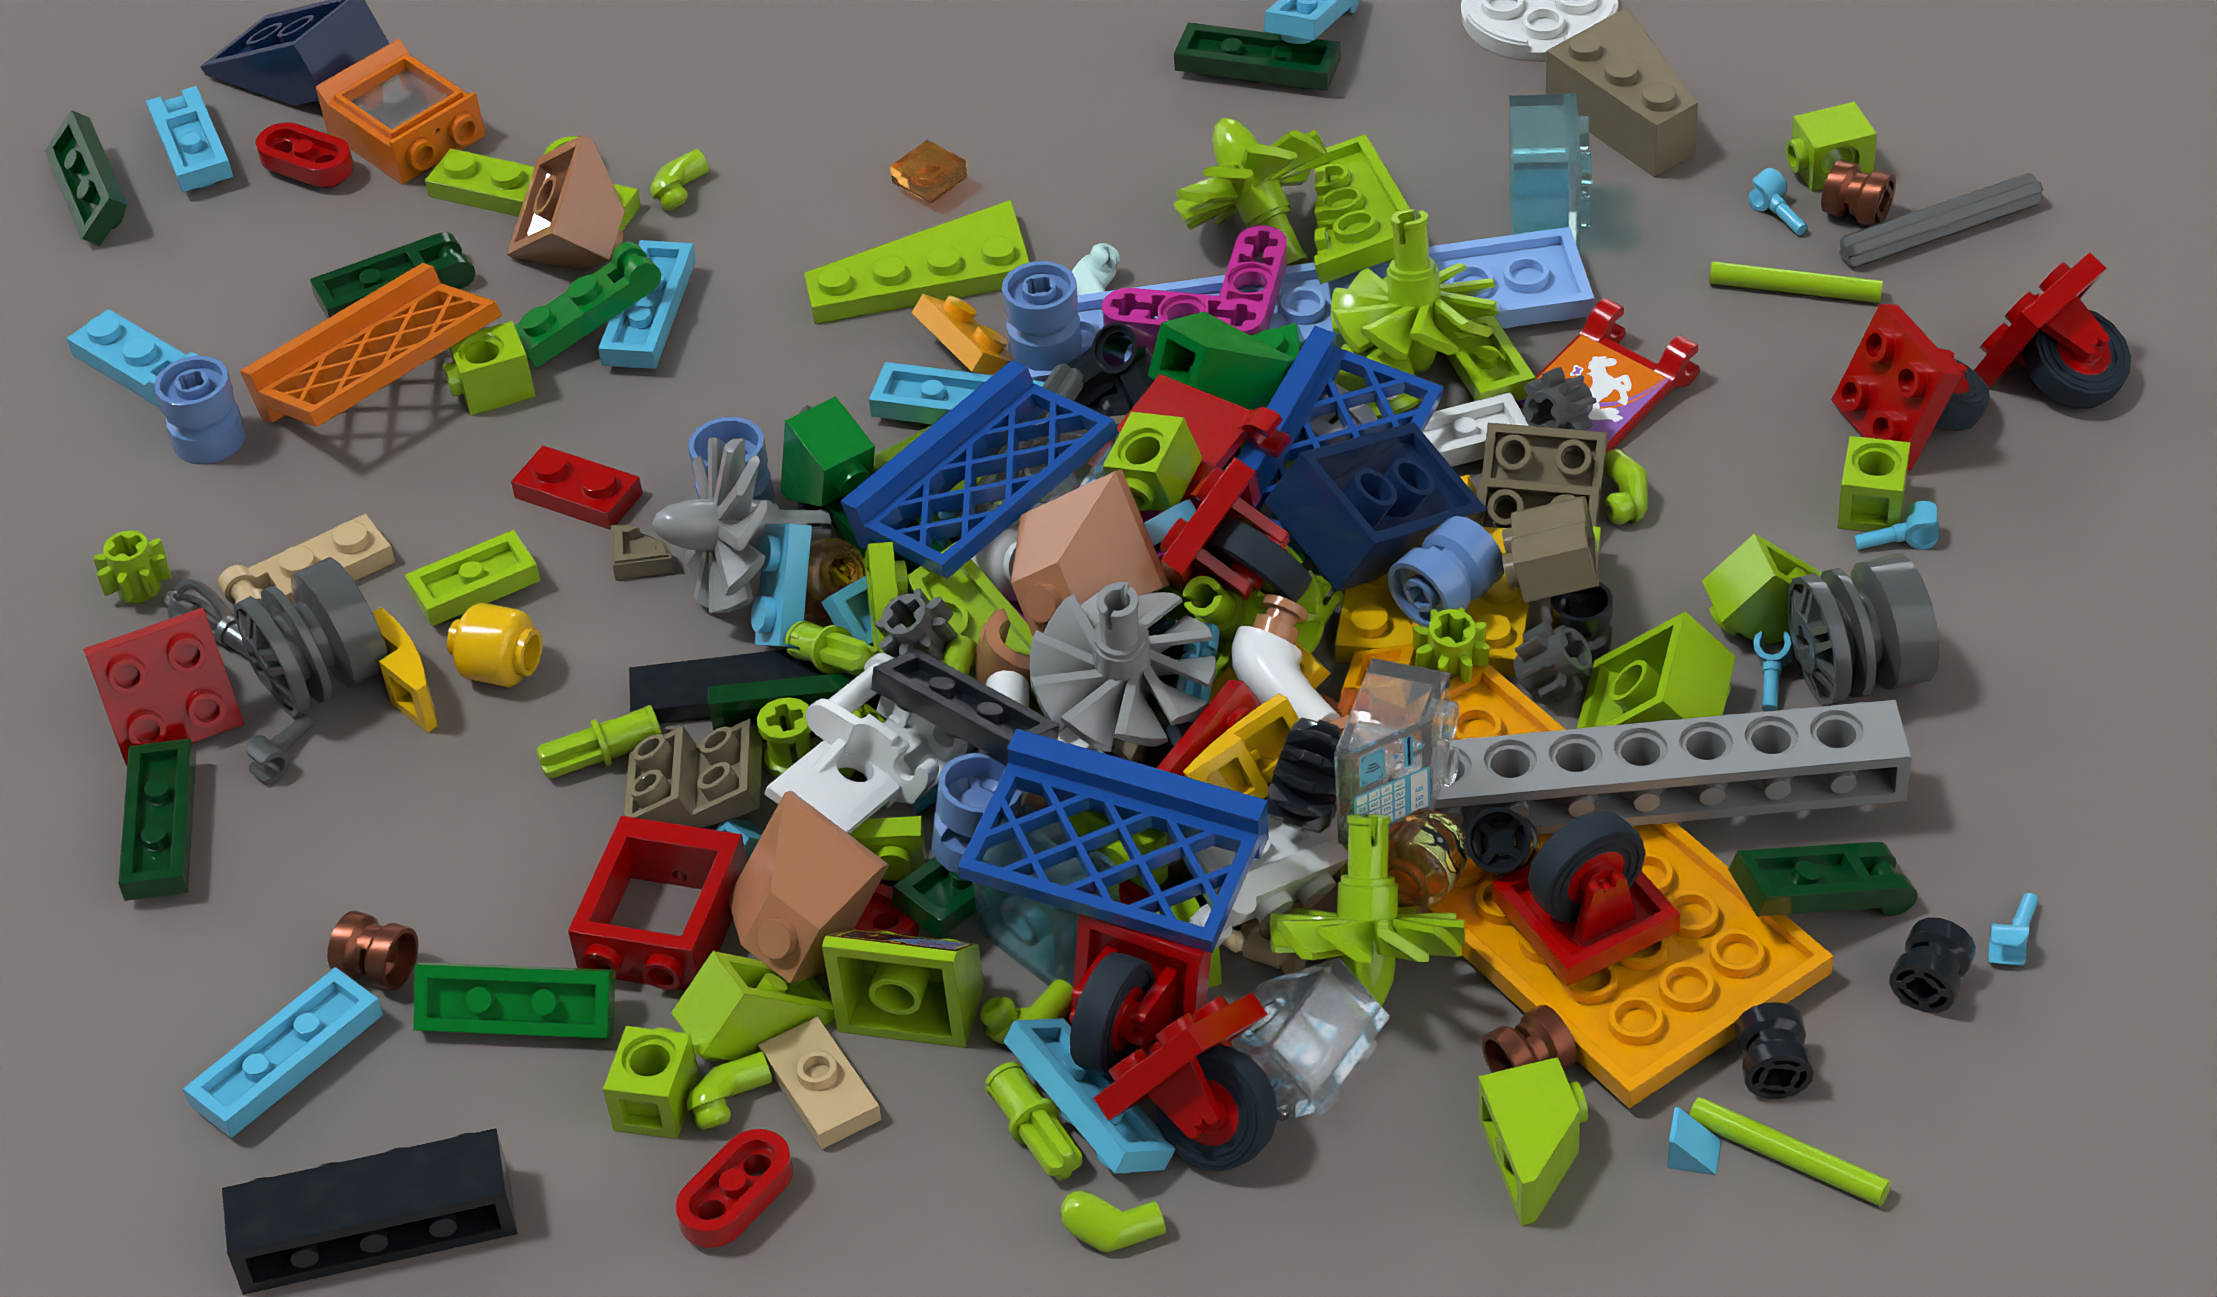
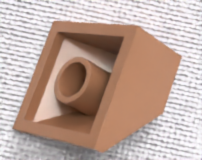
M583 134L537 158L506 255L517 260L584 271L611 260L614 249L623 240V231L619 228L625 210L592 138Z
M1122 469L1028 511L1020 517L1011 585L1032 636H1034L1036 630L1044 632L1056 609L1064 599L1072 594L1075 595L1081 606L1103 587L1112 583L1129 582V588L1130 586L1134 588L1138 596L1150 594L1169 586L1165 572Z
M793 791L785 792L728 897L741 946L789 983L827 973L822 950L825 936L855 928L889 864Z

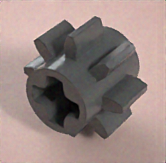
M1557 367L1543 373L1542 378L1526 384L1524 389L1529 396L1521 412L1529 426L1587 430L1591 428L1593 424L1587 416L1591 413L1593 404L1597 401L1592 396L1589 387L1583 382L1584 376L1579 375L1574 378L1565 379L1564 371L1561 367Z
M916 589L913 594H902L892 598L883 611L882 619L875 623L877 629L885 637L879 644V647L884 653L894 658L914 649H919L941 661L943 660L942 655L948 642L956 639L958 635L948 623L953 613L940 596L930 601L921 589Z
M1545 621L1523 634L1525 643L1515 648V652L1518 655L1514 660V670L1518 681L1527 692L1534 696H1539L1541 699L1553 694L1560 703L1583 690L1581 681L1591 674L1588 669L1592 664V654L1588 643L1577 630L1565 625H1561L1553 630L1551 625Z

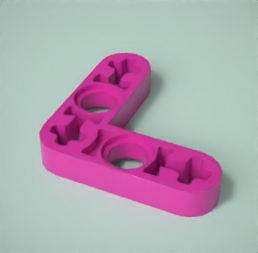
M1267 225L1253 226L1241 232L1236 239L1219 296L1141 288H1121L1115 290L1102 301L1103 327L1110 323H1123L1158 337L1162 322L1205 311L1250 336L1269 329L1287 268L1286 236L1279 229ZM1260 252H1264L1262 263L1254 261V258H1257ZM1246 285L1264 287L1261 291L1250 293L1237 290Z

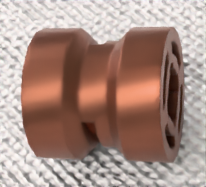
M1840 159L1833 165L1826 179L1821 197L1822 211L1838 217H1842L1850 212L1860 224L1869 227L1883 223L1893 202L1896 178L1894 175L1879 170L1871 174L1866 172L1862 174L1858 164Z
M356 910L349 911L341 917L331 934L327 949V961L331 970L336 967L350 978L366 975L369 982L375 986L387 990H397L407 981L416 964L419 947L418 936L410 927L397 923H388L382 926L379 925L378 920L372 915Z
M1539 1005L1524 1013L1520 1024L1515 1028L1500 1026L1482 1038V1051L1491 1073L1558 1057L1564 1071L1573 1066L1577 1061L1575 1042L1568 1027L1556 1011L1547 1005Z

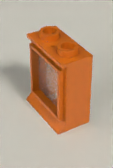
M400 38L315 86L327 133L345 140L352 151L401 185L437 165L450 148L462 150L486 136L477 94L475 92L468 94L411 56Z

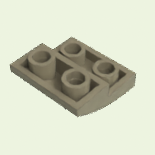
M1488 422L1482 477H1479L1477 496L1487 511L1475 522L1482 527L1511 528L1512 512L1585 496L1592 525L1597 527L1606 460L1607 432Z
M751 719L745 720L733 727L717 728L699 743L694 742L684 726L665 735H651L641 741L635 749L629 751L624 816L699 828L733 819L760 808L762 736Z

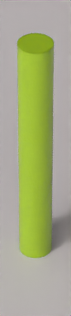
M1712 261L1709 284L1881 303L1883 280Z
M1699 1096L1690 1110L1689 1115L1709 1131L1879 1207L1883 1205L1888 1196L1891 1180Z

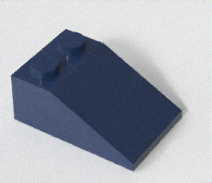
M326 0L265 15L200 67L206 76L291 105L316 101L318 106H320L315 86L388 45L389 41L365 0Z
M1414 422L1300 452L1264 501L1280 520L1283 529L1298 542L1315 563L1321 576L1329 581L1337 592L1377 580L1387 574L1391 566L1412 548H1422L1425 538L1447 519L1461 516L1475 522L1487 511L1486 507Z

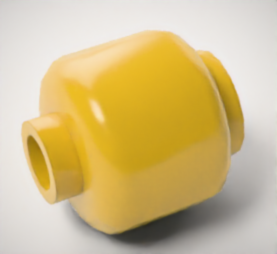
M477 603L467 609L461 620L456 619L451 624L447 635V651L450 655H453L454 665L458 673L466 679L507 688L520 683L525 676H530L534 673L542 654L543 641L540 631L535 629L529 614L517 609Z

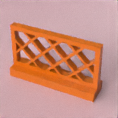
M421 263L241 369L240 373L261 419L273 423L287 415L318 427L498 319L502 314L496 301L440 283L434 266Z

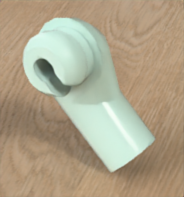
M1106 243L1094 245L1091 253L1085 255L1074 267L1072 273L1076 279L1078 295L1105 292V288L1116 275L1115 267L1120 262L1119 253L1113 246Z

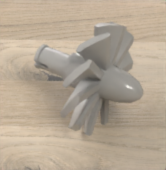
M709 438L708 470L702 457L696 456L693 462L701 499H688L670 504L656 513L652 523L656 534L670 544L688 549L685 553V563L697 577L694 599L696 603L709 608V613H737V609L751 604L753 595L749 581L761 569L765 560V555L757 550L758 542L764 535L765 524L791 523L812 527H821V524H831L830 514L826 509H779L777 504L772 503L770 500L752 499L760 460L757 455H752L745 467V439L734 438L726 445L719 438ZM812 529L810 546L821 548L818 545H823L822 547L825 548L824 542L830 541L831 530Z
M1117 582L1103 587L1081 606L1075 595L1072 594L1064 599L1056 609L1044 632L1036 630L1032 638L1029 665L1032 692L1034 691L1045 717L1060 724L1059 732L1068 727L1080 739L1097 750L1111 752L1114 738L1138 745L1160 746L1168 742V737L1147 702L1149 693L1155 696L1171 725L1181 724L1198 718L1207 707V702L1165 684L1158 676L1178 674L1209 688L1216 675L1214 655L1175 660L1160 653L1174 645L1213 641L1210 629L1198 619L1186 615L1163 634L1149 636L1147 629L1182 602V598L1175 593L1161 592L1138 596L1134 588L1131 586L1129 588V582Z

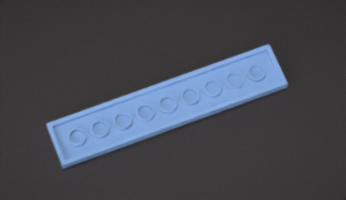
M1570 227L1429 246V257L1435 260L1439 271L1457 263L1466 265L1465 271L1450 278L1444 284L1489 278L1494 280V288L1475 297L1499 302V315L1494 316L1503 329L1588 317L1594 308V296ZM1315 262L1287 266L1269 329L1297 322L1304 337V343L1314 326L1332 331L1331 300L1333 290L1336 287L1348 289L1360 271L1320 285ZM1383 262L1369 267V269L1383 279L1387 276L1386 270L1390 263ZM1225 275L1134 288L1219 296ZM1246 285L1237 290L1250 293L1261 291L1264 287ZM1113 291L1078 295L1077 311L1080 317L1082 347L1078 356L1092 347L1096 334L1103 328L1102 301ZM1341 333L1336 334L1335 346L1341 348L1342 345L1346 344V341ZM1132 344L1126 350L1125 362L1132 353ZM1029 369L1032 380L1044 382L1053 371Z

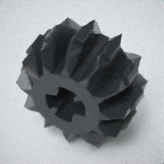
M1302 717L1294 723L1291 732L1287 735L1284 747L1280 751L1277 765L1273 771L1272 781L1268 788L1266 799L1268 800V814L1283 821L1284 825L1300 831L1305 829L1321 833L1331 824L1332 818L1335 817L1355 761L1354 756L1357 751L1355 737L1350 733L1340 730L1337 725L1320 719L1319 721H1314Z

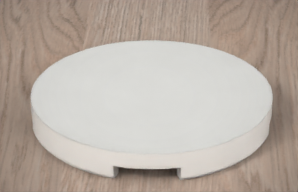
M1462 0L1461 2L1462 24L1468 35L1476 43L1498 55L1525 61H1546V50L1618 12V0Z

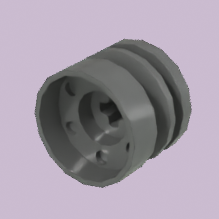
M1903 553L1855 563L1850 577L1840 568L1823 571L1820 577L1817 574H1809L1792 579L1787 597V614L1791 641L1802 676L1812 695L1822 705L1844 702L1848 695L1852 698L1868 696L1875 686V681L1884 690H1892L1933 679L1938 670L1940 653L1934 610L1921 575L1913 562Z
M328 557L291 576V589L295 605L274 585L261 591V603L254 597L249 596L233 605L234 617L242 638L243 648L254 672L283 710L292 717L311 708L310 696L319 703L332 697V684L328 668L343 684L350 688L382 672L379 661L388 656L384 638L364 596L348 572L332 557Z

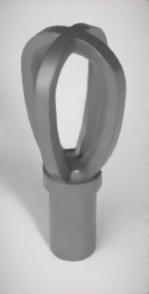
M184 579L174 587L173 591L166 593L164 601L168 605L169 618L179 616V613L185 614L193 611L180 603V601L191 603L199 608L203 607L206 613L219 622L208 619L215 641L224 646H230L247 657L235 617L231 615L224 601L206 584L196 579ZM194 589L207 599L210 604L197 596L185 593V591Z

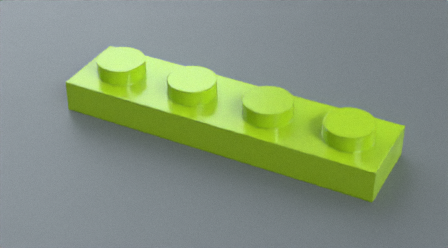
M450 148L425 179L429 197L519 217L535 166ZM613 184L625 210L619 228L623 231L641 207L639 191L636 188Z

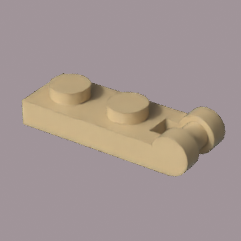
M365 513L249 568L244 565L230 566L219 576L218 588L231 603L236 604L249 596L254 597L261 603V591L274 585L295 605L291 589V576L328 557L338 561L354 582L396 562L391 545Z

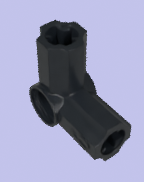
M1110 323L1104 326L1096 334L1092 347L1067 364L1071 368H1077L1083 374V388L1075 402L1092 407L1098 405L1102 397L1121 392L1125 396L1130 409H1132L1155 381L1148 376L1157 337L1123 323ZM1132 344V353L1125 362L1126 350Z

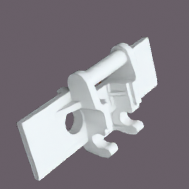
M878 653L866 662L863 673L829 699H819L808 707L805 716L807 724L823 741L770 783L764 794L779 804L785 792L793 791L850 834L882 806L888 808L894 802L914 804L938 784L939 773L946 763L958 756L969 754L975 746L962 739L949 736L939 726L915 713L900 709L895 702L882 695L876 712L887 719L884 723L870 714L864 718H859L852 714L877 694L871 690L873 667L894 658L886 653ZM838 769H855L863 773L868 780L865 782L851 781L841 775Z

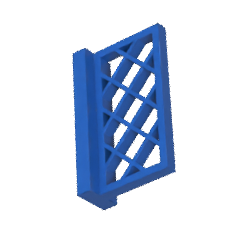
M1314 326L1267 408L1280 414L1283 421L1276 430L1289 434L1291 442L1278 458H1273L1256 449L1247 441L1237 458L1256 471L1261 500L1255 509L1260 511L1262 505L1265 504V499L1277 485L1275 484L1277 479L1280 481L1286 473L1285 465L1287 462L1296 459L1300 452L1412 422L1424 432L1442 399L1444 386L1336 347V333ZM1343 370L1364 378L1367 387L1340 395L1334 380L1339 371ZM1405 393L1423 400L1418 409L1394 415L1386 398ZM1375 401L1383 419L1355 426L1347 409ZM1336 412L1344 429L1316 437L1310 425L1311 420ZM1269 518V519L1272 520L1274 523H1276V524L1279 525L1281 528H1283V527L1281 526L1280 520H1277V521H1276V520H1273V519ZM1289 535L1290 541L1287 545L1292 549L1306 553L1298 542Z
M1011 360L843 498L841 504L860 547L867 550V545L871 543L893 542L894 552L948 579L1019 519L1022 514L1026 513L1117 436L1119 432L1114 419L1033 383L1028 367ZM1043 410L1050 412L1048 418L1035 420L1044 412ZM1081 429L1089 430L1078 439L1060 442V434ZM1049 436L1048 445L1019 450V442ZM1004 445H1007V453L993 455ZM1048 463L1038 474L1018 478V469ZM1006 472L1005 481L976 486L977 477ZM962 480H965L964 489L950 491ZM1005 499V502L994 511L975 514V505ZM963 508L962 517L933 522L934 513ZM921 516V525L906 528ZM961 536V539L943 554L932 549L933 541Z
M1016 729L1007 747L1008 764L958 865L959 878L1213 953L1253 859L1260 860L1269 839L1268 800ZM1016 789L1044 797L1049 807L1016 819L1009 804ZM1090 810L1106 815L1111 825L1078 837L1068 817ZM1002 818H1003L1004 821H1005V824L999 826V824H1000V822H1001V820H1002ZM1058 822L1068 842L1034 854L1024 834ZM1152 828L1169 833L1174 843L1142 856L1131 835ZM1011 839L1015 840L1024 859L1005 867L982 862L988 848ZM1120 840L1130 861L1098 873L1087 852ZM1212 846L1236 853L1231 865L1208 874L1204 873L1194 853ZM1076 857L1087 878L1063 886L1049 882L1043 870ZM1183 858L1194 879L1161 892L1150 871ZM1140 876L1150 897L1127 905L1113 901L1106 888ZM1221 887L1220 892L1217 896L1214 889ZM1203 894L1211 908L1204 927L1176 919L1170 908L1171 906Z

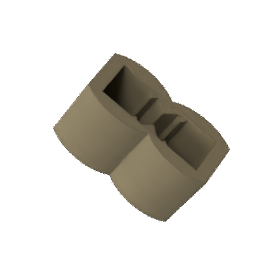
M1585 496L1511 513L1512 527L1502 529L1506 554L1502 555V562L1509 590L1521 589L1524 603L1599 586L1597 543Z

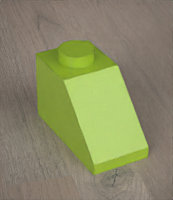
M1754 533L1706 576L1702 583L1713 604L1709 608L1710 614L1725 632L1730 635L1740 633L1754 641L1755 635L1763 631L1765 645L1784 641V631L1790 635L1787 597L1792 579L1809 574H1817L1820 577L1822 572Z
M712 951L671 1012L684 1032L691 1034L695 1053L713 1062H717L720 1059L734 1061L759 1052V1044L817 1016L823 1025L832 1022L835 1018L832 1001L813 977L789 983L761 960Z
M1558 1057L1478 1076V1120L1521 1226L1535 1223L1577 1157L1579 1153L1580 1123L1588 1121V1108L1583 1090L1579 1082H1568Z

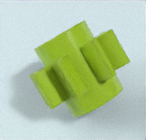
M127 530L114 534L105 542L103 546L104 554L93 556L98 572L96 575L103 594L107 596L117 591L119 598L125 603H142L150 600L160 591L161 580L170 579L172 576L162 540L157 538L148 542L146 536L140 531Z
M1461 607L1458 610L1446 609L1440 612L1436 609L1431 610L1429 628L1414 626L1412 647L1416 649L1415 669L1417 671L1427 669L1430 676L1437 680V685L1440 686L1457 675L1466 684L1471 683L1473 665L1478 667H1487L1490 646L1485 643L1487 624L1485 622L1475 623L1472 617L1465 613V609Z

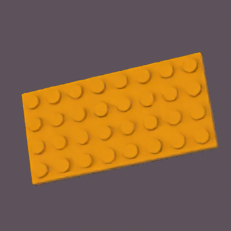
M1489 664L1487 667L1475 665L1472 667L1471 683L1466 684L1457 675L1442 686L1437 687L1409 704L1408 708H1402L1397 715L1383 720V723L1394 735L1391 746L1404 744V738L1413 735V744L1474 737L1481 738L1566 730ZM1365 743L1358 746L1352 768L1360 769L1359 758L1376 751V747L1380 746ZM1377 781L1373 782L1374 788H1377ZM1344 793L1339 803L1343 812L1350 810L1354 814V799ZM1676 822L1632 827L1639 833L1645 848L1646 855L1642 871L1680 913V931L1566 987L1492 900L1493 882L1505 876L1495 875L1476 866L1470 857L1464 870V863L1466 861L1459 853L1457 843L1451 842L1448 843L1449 854L1454 865L1460 868L1461 874L1457 882L1451 887L1450 892L1447 893L1450 889L1449 885L1453 883L1449 882L1451 872L1448 878L1447 871L1442 863L1427 848L1422 845L1388 848V875L1394 876L1395 882L1398 883V897L1409 907H1416V913L1452 912L1456 913V919L1465 920V942L1462 948V956L1524 1013L1539 1005H1547L1554 1009L1562 1018L1573 1037L1577 1050V1061L1629 1109L1735 1039L1736 1020L1746 1010L1763 1003L1780 1002L1787 1004L1832 974L1834 956L1786 915L1757 917L1729 872V867ZM1554 833L1538 835L1540 840L1539 850Z

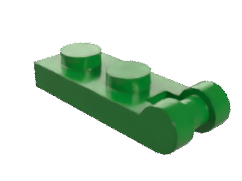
M624 242L619 244L612 253L610 263L592 275L578 278L568 287L566 292L545 306L531 309L515 325L529 360L537 369L653 292L661 282L660 269L647 257V254L637 243Z

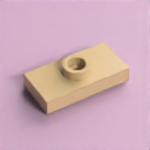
M818 1016L758 1045L759 1052L762 1051L766 1058L772 1077L821 1149L882 1120L879 1104Z

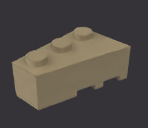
M1628 7L1546 50V103L1653 177L1659 176L1695 155L1698 102Z

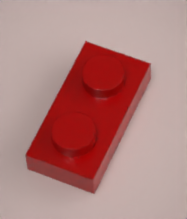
M544 445L511 480L516 499L611 530V525L618 524L643 494L639 476Z

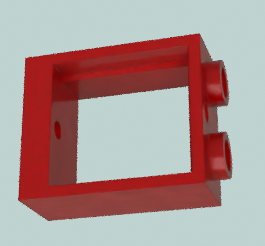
M620 816L568 929L577 968L615 970V979L652 985L662 990L678 989L686 991L712 951L719 952L732 922L733 916L728 897L747 863L742 834ZM631 878L702 889L682 936L610 925Z

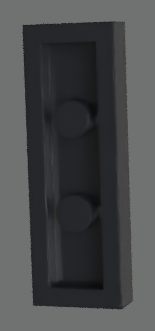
M914 649L873 667L871 690L895 702L900 709L915 713L939 726L949 736L962 739L1008 764L1007 747L1016 729L1058 740L1060 724L919 649Z

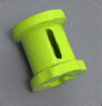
M787 697L773 700L767 703L757 716L758 731L763 739L767 740L768 745L764 752L765 768L774 777H779L795 764L792 762L790 747H795L797 758L800 760L817 745L810 737L811 729L805 717L809 705L800 699ZM781 716L786 718L788 731H783L781 728Z

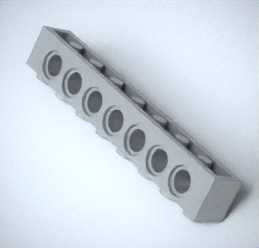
M1896 700L1481 738L1474 737L1423 743V748H1417L1421 743L1413 744V765L1406 768L1404 767V744L1376 747V750L1385 748V777L1377 780V787L1430 766V806L1390 823L1388 848L1420 845L1414 842L1417 841L1414 839L1418 837L1416 835L1430 836L1420 831L1422 827L1433 831L1436 830L1437 833L1439 832L1444 837L1447 843L1456 842L1453 834L1436 821L1448 826L1456 825V832L1462 833V837H1466V830L1472 819L1481 811L1493 807L1509 808L1528 818L1537 829L1539 835L1555 833L1559 828L1578 816L1597 810L1613 811L1630 823L1631 826L1902 802L1907 801L1912 758ZM1394 754L1400 755L1397 759L1394 760ZM1430 814H1434L1431 815L1433 817L1431 819L1436 821L1431 820L1436 829L1424 826L1428 822L1427 817H1430ZM1440 817H1443V818H1446V819L1452 821V824H1451L1450 822H1449V824H1448L1444 819H1442V818H1440Z

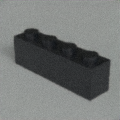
M497 1128L476 1133H463L453 1138L407 1148H394L384 1153L343 1162L325 1163L315 1168L274 1177L256 1178L246 1183L222 1188L227 1255L243 1295L518 1234L509 1170Z

